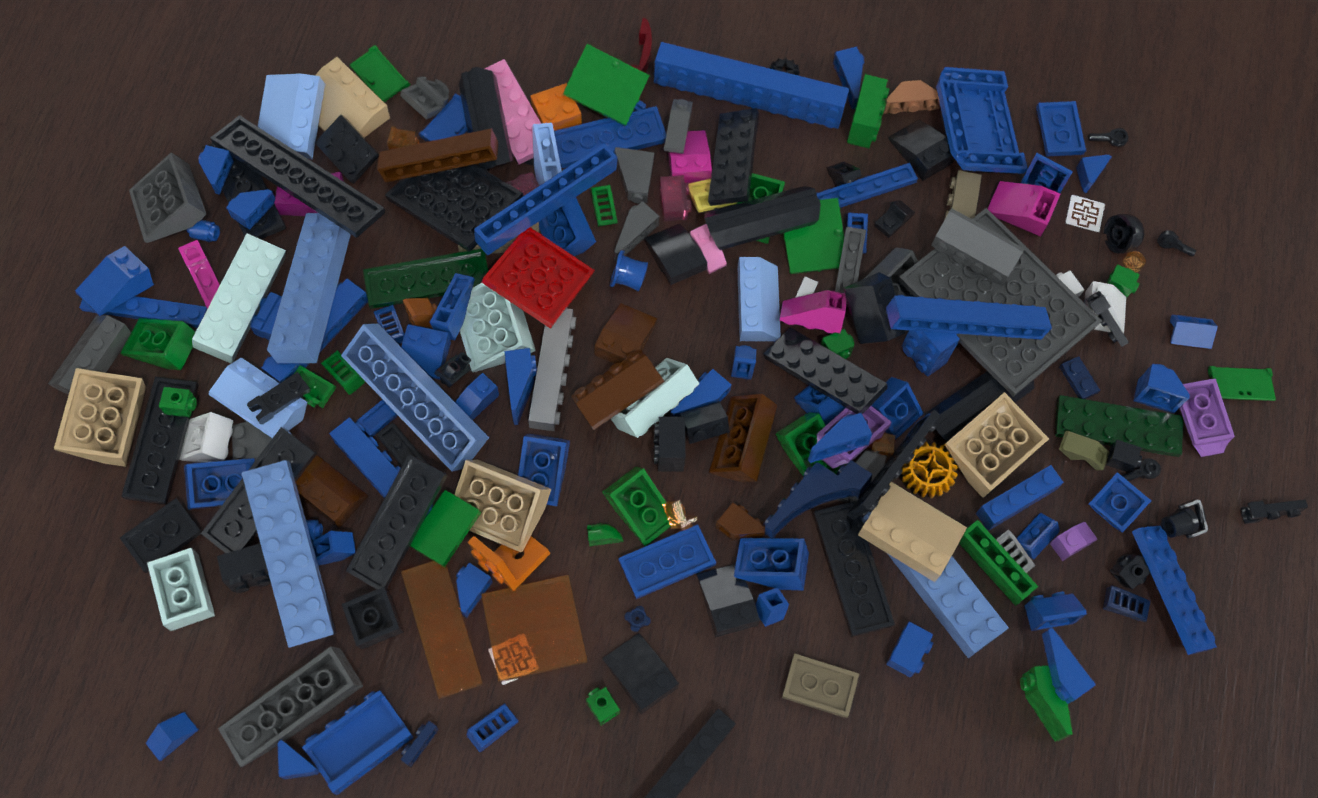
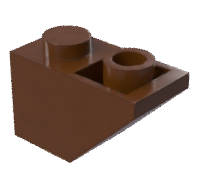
M735 503L729 506L719 518L715 527L732 541L740 540V538H763L765 536L764 523L758 518L754 519L751 517L746 508L742 505L737 506Z

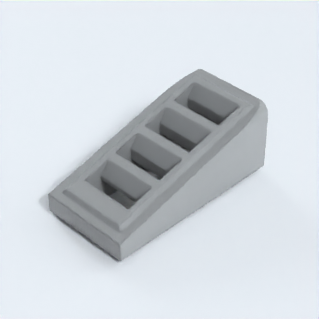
M1007 530L996 539L1000 545L1005 541L1008 543L1004 547L1006 551L1011 548L1014 550L1010 554L1012 558L1017 554L1020 558L1016 562L1018 565L1023 561L1026 563L1022 567L1026 573L1035 566L1010 530Z

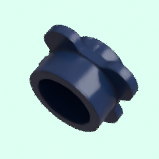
M637 606L636 609L627 612L624 616L625 620L630 623L633 632H638L644 625L648 626L651 622L642 606Z

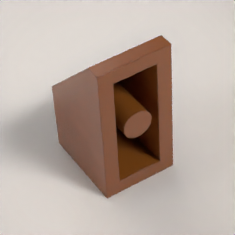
M406 298L403 300L408 319L412 325L428 329L432 327L430 320L437 309L435 303L431 305L428 298Z

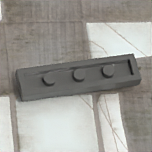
M846 227L835 292L844 293V287L858 282L866 230Z

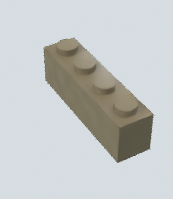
M958 170L956 177H952L949 188L952 189V194H949L947 199V205L950 206L949 211L952 208L970 219L975 217L982 175ZM947 210L946 213H945L944 220L946 219V217H947V215H948V213H949L948 210Z

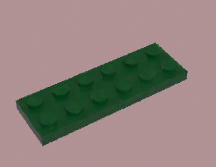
M481 248L471 250L470 252L464 251L363 269L369 308L374 309L402 304L406 298L429 299L444 296L455 273L474 277L473 287L481 284L483 277L488 273L485 252Z
M1059 395L1057 398L1055 436L1063 438L1065 431H1070L1096 440L1103 445L1111 446L1116 440H1120L1141 447V451L1174 457L1182 455L1183 416Z

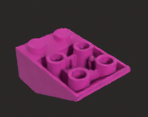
M1000 181L988 210L996 218L1041 237L1061 194L1043 186Z
M825 290L784 300L779 321H783L788 325H802L807 329L817 328L827 333H840L846 312V296L844 293Z

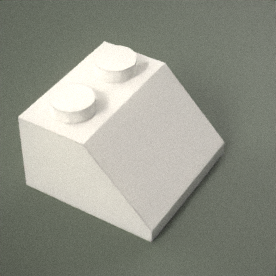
M212 412L190 419L179 460L200 463L224 461L228 455L229 438L233 433V420Z

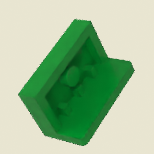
M299 365L296 372L299 373L311 390L303 396L305 401L313 408L316 405L324 408L335 391L336 386Z

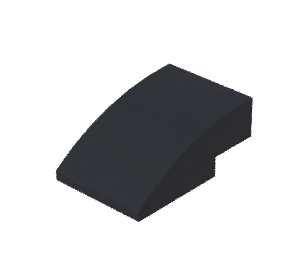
M680 223L644 238L660 271L664 272L670 285L707 270L708 262L703 253Z

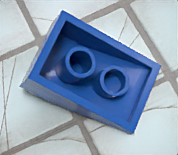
M1036 153L1020 184L1043 186L1061 193L1073 171Z
M124 246L106 256L75 291L89 307L101 316L154 284L149 268Z
M530 348L504 351L514 425L519 424L534 385L533 376L537 374L535 355L530 354Z
M527 434L523 438L518 476L550 488L551 492L546 505L558 506L570 440Z
M255 459L186 464L184 466L188 510L222 506L243 478L241 472L248 471L255 462Z
M740 538L734 577L773 588L778 587L780 590H804L809 557L805 540Z

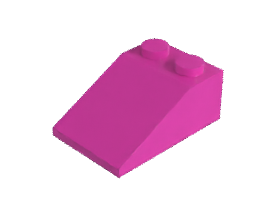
M705 130L688 131L684 153L668 152L671 185L690 184L711 179L712 167Z

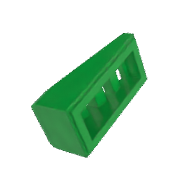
M611 186L592 187L590 195L598 227L617 224ZM599 195L607 196L606 198L597 199V196ZM608 201L607 205L598 206V203ZM610 209V212L600 213L599 210ZM604 216H611V217H612V219L602 220V221H601V217H604Z
M338 350L321 363L349 395L365 383L364 379L345 361ZM339 360L341 361L336 366L331 368V366H333L336 362H338Z

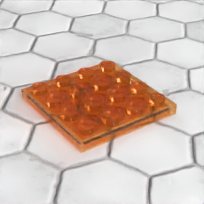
M568 575L520 585L514 591L507 588L481 594L499 682L587 662Z

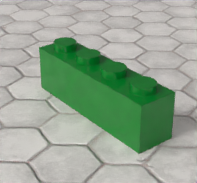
M978 520L965 530L959 544L1015 606L1039 587Z

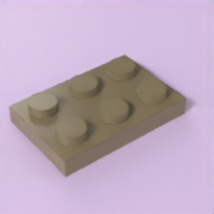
M794 653L782 698L848 718L859 673Z

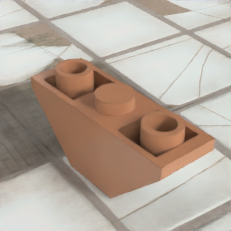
M921 80L901 82L886 99L883 113L896 114L907 111L916 112L918 110L932 111L939 109L938 93Z

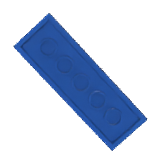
M657 106L632 112L626 126L610 118H605L554 131L561 168L571 166L604 143L615 154L616 147L638 150L663 144L667 135Z
M1161 526L1143 527L1132 531L1187 654L1191 655L1216 648L1215 637L1206 625L1205 616L1195 601L1194 592L1187 584L1184 571L1180 569L1176 553L1171 549L1167 541L1166 532Z

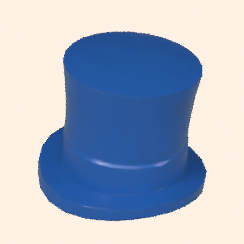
M621 250L609 285L614 287L616 283L639 291L646 275L648 262L624 256L625 251Z

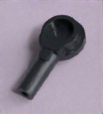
M1117 128L1106 134L1089 133L1088 140L1109 141L1115 147H1122L1128 141V134L1126 130Z
M1166 230L1158 236L1157 243L1163 248H1176L1191 257L1196 253V249L1182 243L1179 240V236L1173 231Z
M1149 458L1143 460L1137 470L1121 476L1127 481L1139 477L1142 479H1155L1161 473V467L1156 460Z

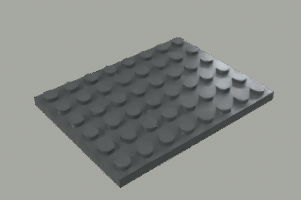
M985 208L972 220L1025 248L1003 286L992 282L983 274L974 272L970 267L956 262L949 255L940 253L936 249L932 250L903 273L898 281L914 297L1046 307L1052 329L1042 340L956 334L960 338L959 342L1014 397L1095 329L1102 320Z

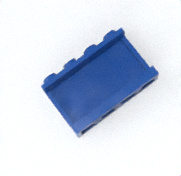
M380 690L369 693L364 698V702L359 706L354 705L347 709L344 713L345 716L337 721L335 719L325 726L326 730L319 735L314 734L310 736L302 747L335 795L348 788L414 738Z

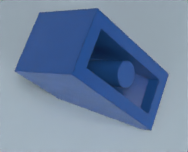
M206 145L204 151L200 153L198 161L216 194L220 195L234 161L228 150Z
M269 189L239 193L236 198L229 202L226 208L234 220L250 230L275 204V197Z
M746 345L736 346L731 377L752 379L756 363V349Z
M329 531L312 542L318 565L343 561L355 554L352 532Z
M470 562L466 567L463 566L456 576L458 578L456 583L460 608L465 618L469 616L493 583L489 575Z

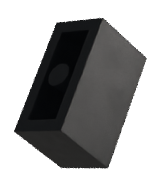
M720 401L680 413V417H685V436L689 444L730 432L728 416Z

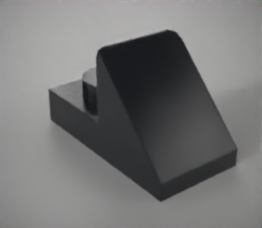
M844 161L826 167L835 187L854 182L855 178L862 176L860 168Z
M901 200L891 203L889 210L875 222L874 226L887 238H890L915 212Z

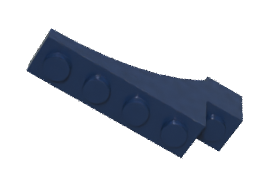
M852 460L847 465H842L837 475L818 462L813 467L809 466L803 474L804 478L800 483L796 482L792 487L790 496L787 499H782L779 503L778 511L774 516L771 514L764 523L765 535L773 539L794 518L820 504L855 496L859 499L870 485L872 473Z

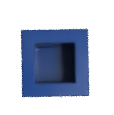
M777 587L759 594L755 606L760 620L766 627L784 619L789 603Z

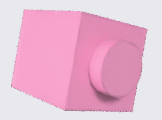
M707 224L690 232V236L708 262L707 271L709 274L727 265L723 251L719 250Z

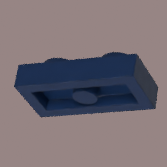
M1079 356L1060 365L1059 368L1078 398L1087 399L1100 392L1099 387Z
M430 721L426 725L422 724L416 732L417 738L412 744L408 743L401 753L403 757L400 760L411 768L438 732V727Z

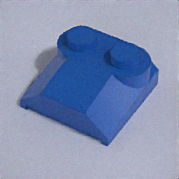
M1117 472L1088 505L1110 525L1123 533L1151 500Z

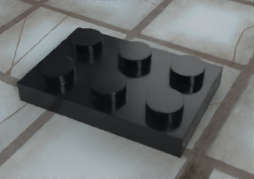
M342 114L315 142L353 184L379 157V153Z
M175 498L121 536L120 539L141 569L147 573L149 572L148 562L174 554L201 535L202 531L179 500Z

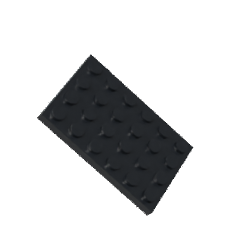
M475 164L401 179L385 194L388 201L469 252L477 245L474 229L524 196L523 192Z

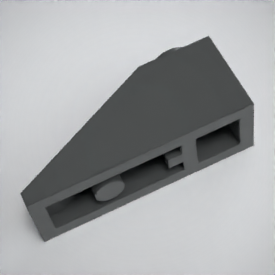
M684 99L673 100L664 151L684 153L693 102Z
M643 201L639 205H634L628 212L614 251V261L616 263L621 250L625 251L624 256H626L659 226L660 216Z

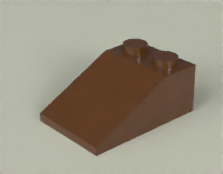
M620 303L595 344V356L615 364L625 360L633 351H638L639 349L643 351L658 318Z

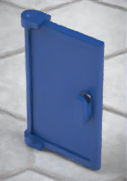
M454 94L453 98L426 128L420 131L419 136L422 139L434 141L465 134L467 125L461 96Z

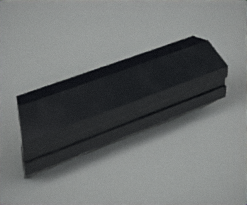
M480 67L463 72L459 82V89L468 133L492 128L498 140L497 160L475 164L489 172L495 166L506 165L514 161L497 78L491 70Z
M802 186L704 213V219L719 250L815 225L819 220L821 203L816 195L815 188Z
M987 371L924 415L926 416L933 410L940 414L936 421L938 425L935 429L948 442L1004 392L1014 403L1028 395L1034 389V380L1013 397Z

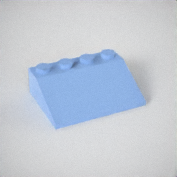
M307 74L267 75L258 127L307 159H313L325 88V83L321 77Z

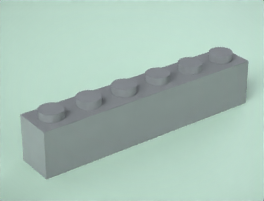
M567 308L551 329L545 325L528 420L529 428L555 431V425L560 423L561 412H558V407L563 405L564 393L561 392L562 386H566L567 373H564L565 367H569L570 354L567 353L568 348H572L573 345L571 329H575L577 317H573V309Z

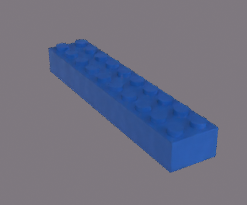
M661 42L655 59L654 83L661 86H669L680 91H689L697 95L713 97L716 100H725L736 105L741 104L769 111L772 114H781L789 118H797L809 123L825 125L828 128L839 129L849 88Z

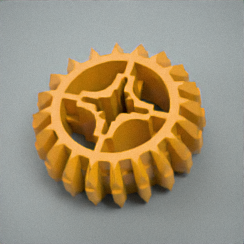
M926 441L919 449L916 448L913 451V454H915L913 459L907 465L904 464L902 466L903 472L901 474L905 475L902 478V482H909L907 489L915 488L914 494L920 491L922 497H925L927 493L930 498H933L935 493L938 496H942L943 491L948 492L950 490L949 486L955 484L953 479H956L958 474L954 471L957 470L958 465L952 464L955 460L953 457H948L950 455L949 451H943V445L937 448L935 442L929 446ZM928 456L926 461H913L918 457ZM928 464H929V468L931 469L930 471H932V472L929 474V476H928V473H929V472L927 471V468H926V467L928 466ZM932 478H944L938 483H930Z

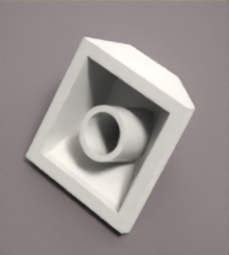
M1093 281L1085 292V304L1091 309L1086 299L1100 291L1111 307L1108 310L1124 334L1126 296L1112 284ZM1101 323L1094 329L1110 332L1108 326L1103 327Z

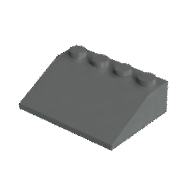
M172 152L129 190L142 236L146 243L191 228L206 215L190 165Z

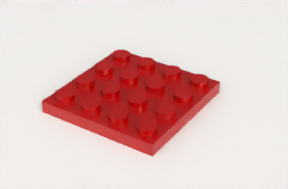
M530 227L515 239L483 277L481 283L551 329L592 277L595 270Z

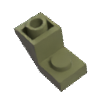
M1065 431L1059 448L1070 460H1086L1095 470H1104L1109 451L1098 441L1070 431Z

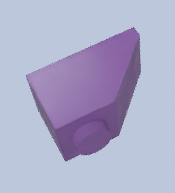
M1083 522L1057 536L1050 545L1060 559L1064 561L1098 539L1086 522Z

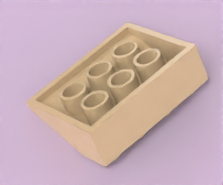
M338 57L323 66L315 75L320 76L325 83L318 124L324 132L340 114L345 116L363 137H366L390 119L387 105Z
M76 368L54 450L104 464L126 467L146 390L143 379Z
M1004 392L952 437L945 446L968 483L984 498L1049 438Z
M476 459L465 460L455 496L482 512L470 529L471 532L523 552L545 510L551 489Z
M890 482L891 488L880 498L879 504L870 514L858 536L935 582L952 557L967 527L893 482Z

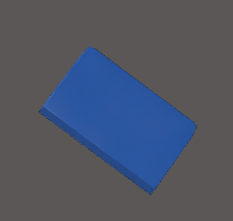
M1039 513L1016 538L1031 559L1034 560L1059 533L1058 522Z

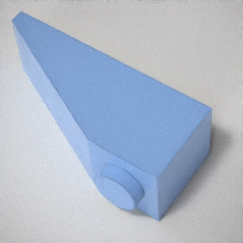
M552 123L532 125L534 171L538 187L562 171Z

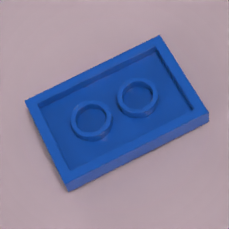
M1076 101L1038 103L1036 108L1046 156L1084 155L1086 148Z

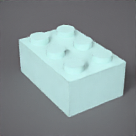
M192 548L147 563L162 623L166 628L173 631L215 616L199 555Z

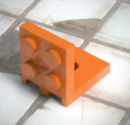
M475 536L468 541V544L473 549L470 553L479 561L480 567L486 572L490 570L493 573L492 576L500 584L504 582L512 591L550 555L549 550L532 536L523 550L524 556L520 559H515L519 551L505 545H501L493 552Z

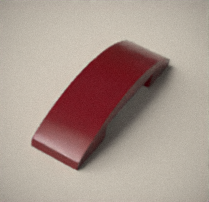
M647 18L642 19L639 31V45H644L639 66L631 65L644 73L647 72L650 64L652 44L651 29Z

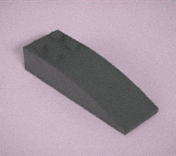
M329 647L218 729L239 766L244 767L278 746L280 740L286 741L312 724L364 685L341 648Z

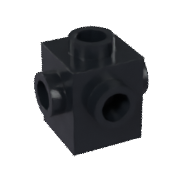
M1129 553L1119 557L1117 564L1109 570L1122 587L1134 589L1137 585L1145 582L1146 576L1150 573L1142 556Z

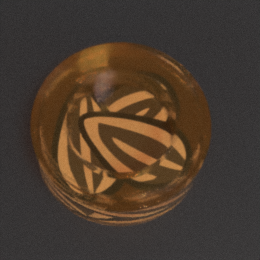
M1137 251L1129 252L1123 261L1125 268H1130L1134 272L1140 271L1146 262L1145 257Z

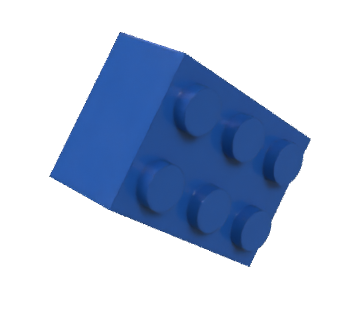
M909 330L902 347L904 353L914 360L918 370L922 373L924 372L928 377L948 362L960 338L955 333Z

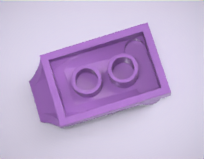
M1216 378L1183 384L1190 397L1180 407L1193 446L1201 457L1224 453L1226 446L1235 436Z
M872 406L862 414L872 432L869 445L876 439H880L891 425V421ZM845 408L838 416H836L829 424H827L820 432H818L817 443L842 418L849 414L855 415L856 413ZM869 445L822 460L831 468H836L849 463L850 460L857 457Z

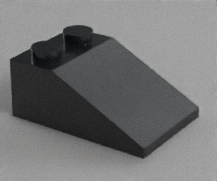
M920 119L888 137L889 141L907 163L911 164L913 170L922 181L954 163L955 158L950 153L947 137Z
M736 564L696 575L715 638L756 627L760 621L746 580L734 577Z
M639 633L602 658L640 714H643L678 689L679 683Z

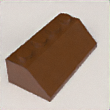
M639 349L638 351L631 352L622 362L612 365L609 371L603 375L596 376L587 386L578 388L571 397L595 430L665 381L644 352Z
M763 394L734 396L730 398L726 412L730 432L719 436L709 473L738 482H757L777 404Z
M318 455L314 457L296 481L299 497L338 528L347 521L368 497L365 492Z

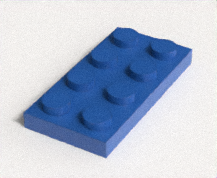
M698 524L618 558L636 599L716 565V561Z

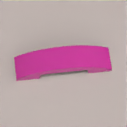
M195 240L178 249L208 309L220 284L198 240Z

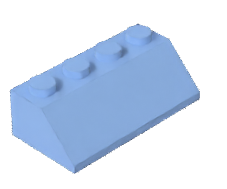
M739 257L737 269L740 341H777L781 337L778 266L760 257Z
M239 358L225 368L208 394L271 438L274 437L280 427H284L289 431L303 421L307 402L299 398L261 425L256 419V415L261 412V409L251 412L247 407V403L280 383L243 358Z

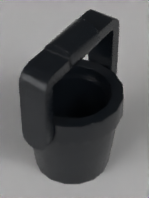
M1190 500L1179 504V509L1164 517L1161 521L1162 529L1170 538L1185 534L1186 538H1193L1208 531L1204 508L1200 500ZM1194 505L1195 513L1188 506Z

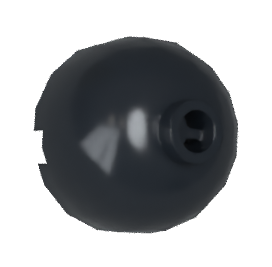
M1131 214L1111 216L1104 227V234H1107L1108 241L1105 240V243L1110 251L1117 254L1128 253L1137 249L1144 239L1142 222Z

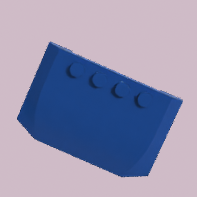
M944 67L936 88L950 153L962 170L1024 174L1028 167L1024 153H1019L1005 95V91L1008 88L1005 72Z

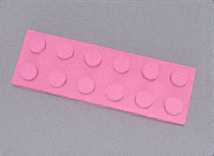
M505 59L485 69L491 70L497 78L511 151L517 163L521 164L534 158L532 125L541 124Z

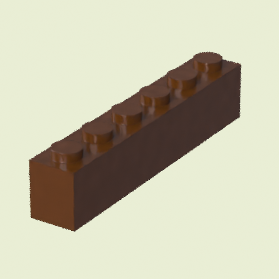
M491 128L379 152L377 169L383 180L390 182L497 160L498 140Z

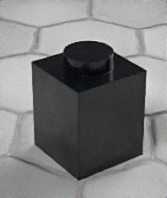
M1116 440L1109 448V455L1105 465L1129 473L1141 464V447Z

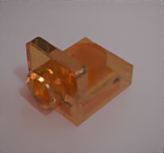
M884 433L880 439L873 441L872 451H878L881 455L891 456L894 453L895 435Z
M668 501L662 504L671 528H679L681 531L687 530L693 526L692 523L698 521L697 516L685 517L686 512L680 501Z

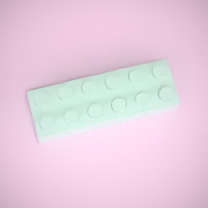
M246 234L192 338L193 348L231 364L234 362L251 328V321L254 315L258 314L260 303L267 296L285 260L286 250Z

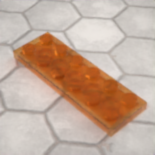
M432 561L401 571L438 698L442 699L483 685L447 565L444 568Z

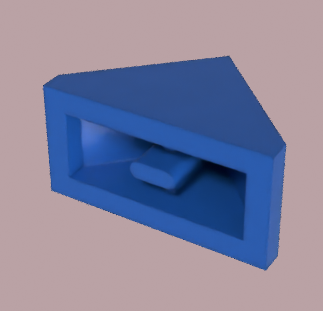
M1101 155L1081 158L1076 169L1083 192H1088L1112 156Z
M183 712L159 723L146 744L157 759L162 761L196 733L198 728L187 714Z
M282 740L278 742L280 778L292 779L313 776L320 772Z

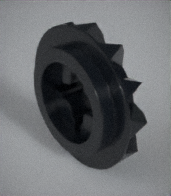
M778 57L775 62L772 61L769 68L783 72V67H786V73L799 76L800 72L794 60L790 61L787 57L784 59Z

